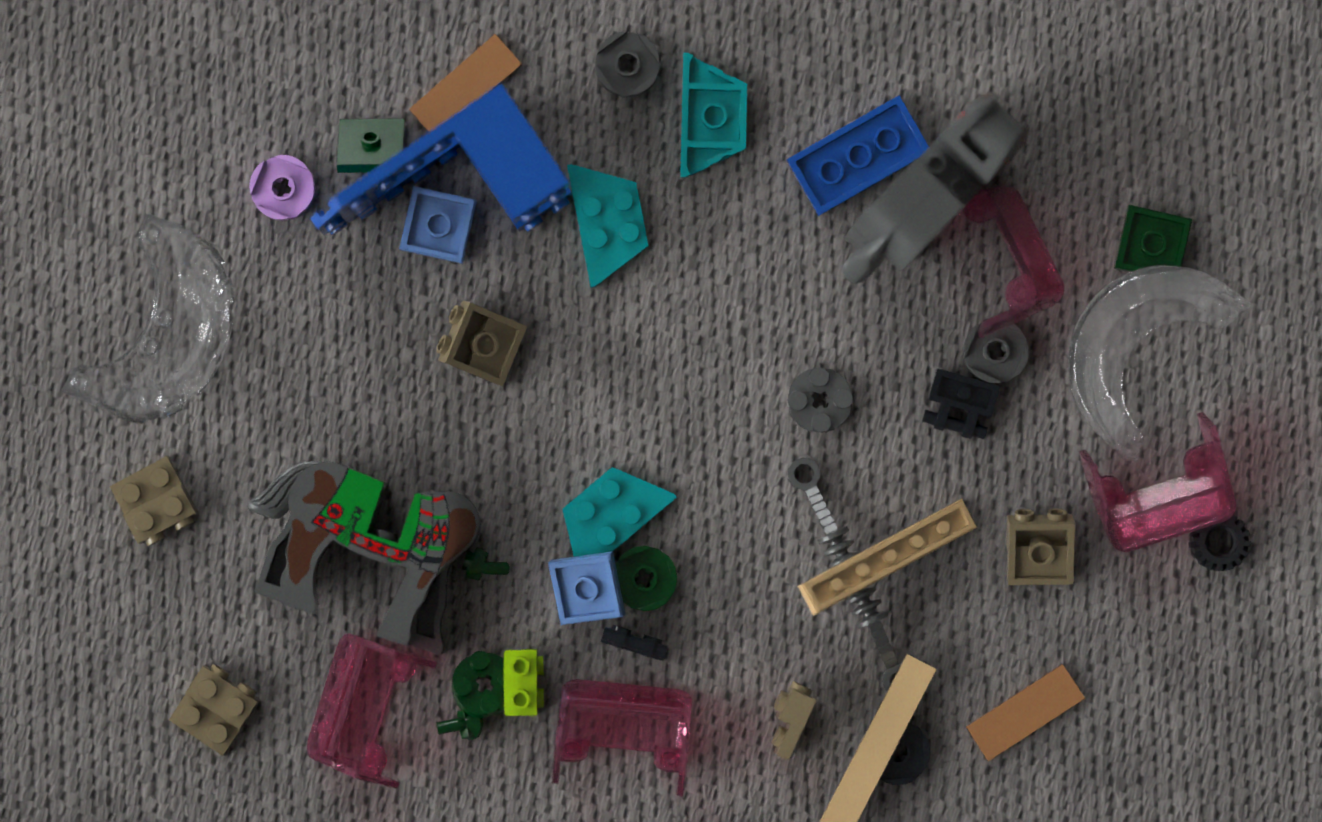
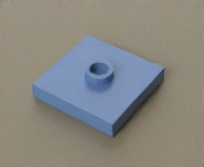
M413 186L399 250L463 264L477 200Z
M613 551L554 559L548 562L561 625L619 618L625 615Z

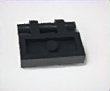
M937 368L928 400L939 403V410L936 413L925 409L922 422L934 425L933 429L943 431L945 428L962 433V437L971 439L972 436L985 439L988 427L976 424L978 415L992 417L1000 386ZM950 407L968 411L966 421L948 416Z
M613 625L612 629L605 627L601 642L641 654L642 656L660 661L664 660L668 646L662 644L663 640L645 634L643 638L631 635L632 630Z

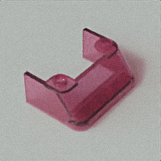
M1010 186L981 189L956 216L964 213L966 218L974 223H984L994 218L1021 276L1010 281L1005 290V299L1010 310L981 322L978 331L980 339L1057 304L1064 294V283L1020 193Z
M1204 412L1197 414L1204 444L1192 447L1186 452L1183 459L1186 475L1125 494L1123 485L1114 476L1105 475L1100 477L1097 465L1086 450L1079 451L1092 500L1107 537L1116 550L1130 552L1224 522L1235 513L1236 500L1217 427Z
M350 633L345 634L337 645L308 737V756L355 779L398 788L400 782L382 775V771L387 763V757L384 748L375 743L394 681L399 683L407 682L414 675L416 664L436 668L437 662Z
M580 679L566 682L562 687L552 783H559L561 761H582L588 756L589 746L654 752V764L659 769L678 773L677 796H683L692 710L691 696L679 689Z

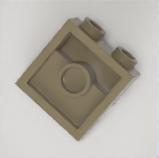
M462 300L461 305H455L450 313L449 323L453 325L449 335H443L437 345V353L440 354L438 361L503 387L527 326Z
M165 456L109 486L124 513L123 517L137 544L146 542L147 546H151L165 538L163 532L175 527L176 531H179L194 523L192 517L198 514L169 456Z
M1059 508L1049 509L1047 515H1034V511L1030 509H1018L1015 511V515H1007L1008 585L1073 584L1075 522L1073 515L1067 514L1066 510Z
M213 664L211 668L204 665L185 692V696L169 718V721L224 756L260 700L254 697L257 692L243 682H240L237 686L227 678L230 674L216 664Z
M795 681L789 686L787 692L780 691L773 707L778 711L776 714L777 718L786 722V726L779 725L771 743L776 746L774 749L776 755L786 760L790 759L817 701L814 697L810 696L812 693L810 688Z

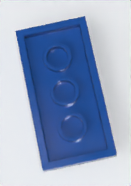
M900 95L793 155L786 161L819 217L910 165L929 146Z

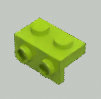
M537 649L504 651V714L506 716H537L538 708H544V688H537V675H544V656H537Z

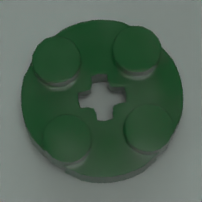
M649 546L632 548L626 551L616 563L623 603L630 608L641 611L655 610L666 604L675 591L677 583L675 565L670 557L658 548ZM645 569L646 573L652 572L654 574V578L650 580L651 586L645 588L643 584H636L635 578L639 577V570Z
M477 651L459 663L452 678V692L455 696L456 704L463 712L477 718L497 716L504 713V658L493 653ZM487 678L491 681L490 685L493 689L491 691L485 689L482 693L478 691L479 684L476 681Z

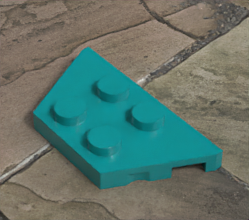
M684 52L680 178H687L745 151L747 126V83L727 75L713 65L710 66L693 57L694 55Z
M570 164L567 165L590 287L594 288L649 247L636 182Z
M611 467L562 509L574 557L614 551L676 499V495Z

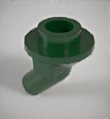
M477 547L474 552L469 551L467 553L462 570L466 571V578L479 581L483 574L507 575L510 567L507 562L487 561L489 553Z
M460 710L457 711V718L436 722L438 734L460 731L462 739L474 740L482 732L483 719L470 716Z

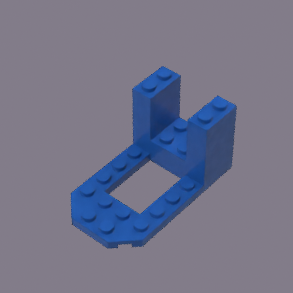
M500 83L334 196L327 203L331 208L328 212L324 213L323 210H320L310 219L323 235L329 232L331 235H334L357 217L363 220L377 211L375 205L386 198L390 202L404 192L402 186L411 180L418 183L431 174L429 168L440 162L444 165L458 155L456 150L460 147L518 231L525 228L529 232L543 222L541 216L550 210L556 214L570 204L568 198L572 196V192L568 188L570 186L569 181Z

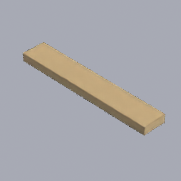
M960 499L800 584L798 587L812 614H818L974 530L977 526L963 499Z
M906 654L819 822L858 821L937 669Z

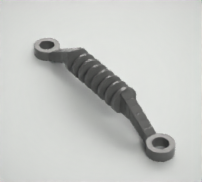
M800 458L792 462L787 474L789 482L795 488L803 490L809 498L810 504L813 505L812 508L816 512L815 514L818 520H820V525L825 533V536L818 539L819 544L830 543L831 545L824 552V555L836 556V559L829 565L830 568L857 555L859 551L849 553L847 551L854 543V540H842V537L849 531L848 527L846 526L838 530L825 501H823L821 493L819 494L817 482L820 479V470L816 462L809 458ZM802 464L810 466L813 470V478L805 484L798 482L794 475L795 469ZM864 588L851 595L846 600V603L858 604L851 614L852 616L863 615L864 617L856 625L858 629L867 626L871 632L886 668V672L883 675V685L885 690L888 691L892 674L898 672L901 665L895 657L891 644L888 643V637L880 621L887 617L888 614L886 611H875V608L882 601L881 599L870 600L869 598L876 591V588Z

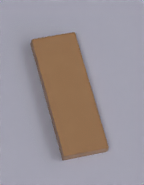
M494 34L409 110L426 130L430 132L502 83L522 66V63L500 38Z
M1061 664L967 725L966 728L987 761H990L1084 700L1085 697L1065 666Z

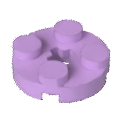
M289 155L274 156L260 163L253 171L249 186L253 202L259 211L271 219L280 221L300 217L311 206L316 191L314 176L302 161ZM283 179L289 180L288 186L292 188L289 194L284 193L283 197L277 196L278 190L274 188L275 183H282Z

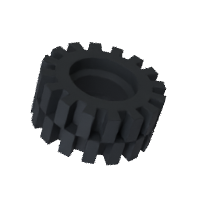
M1224 512L1211 513L1201 517V520L1196 521L1193 525L1194 529L1190 531L1189 535L1191 537L1189 548L1192 549L1193 553L1191 554L1193 558H1196L1201 566L1215 571L1234 569L1233 567L1239 566L1243 563L1244 557L1247 558L1249 554L1247 552L1248 547H1251V541L1248 538L1250 532L1244 527L1246 524L1242 520L1237 519V516ZM1216 529L1227 531L1232 539L1230 549L1221 555L1213 553L1207 543L1208 536Z

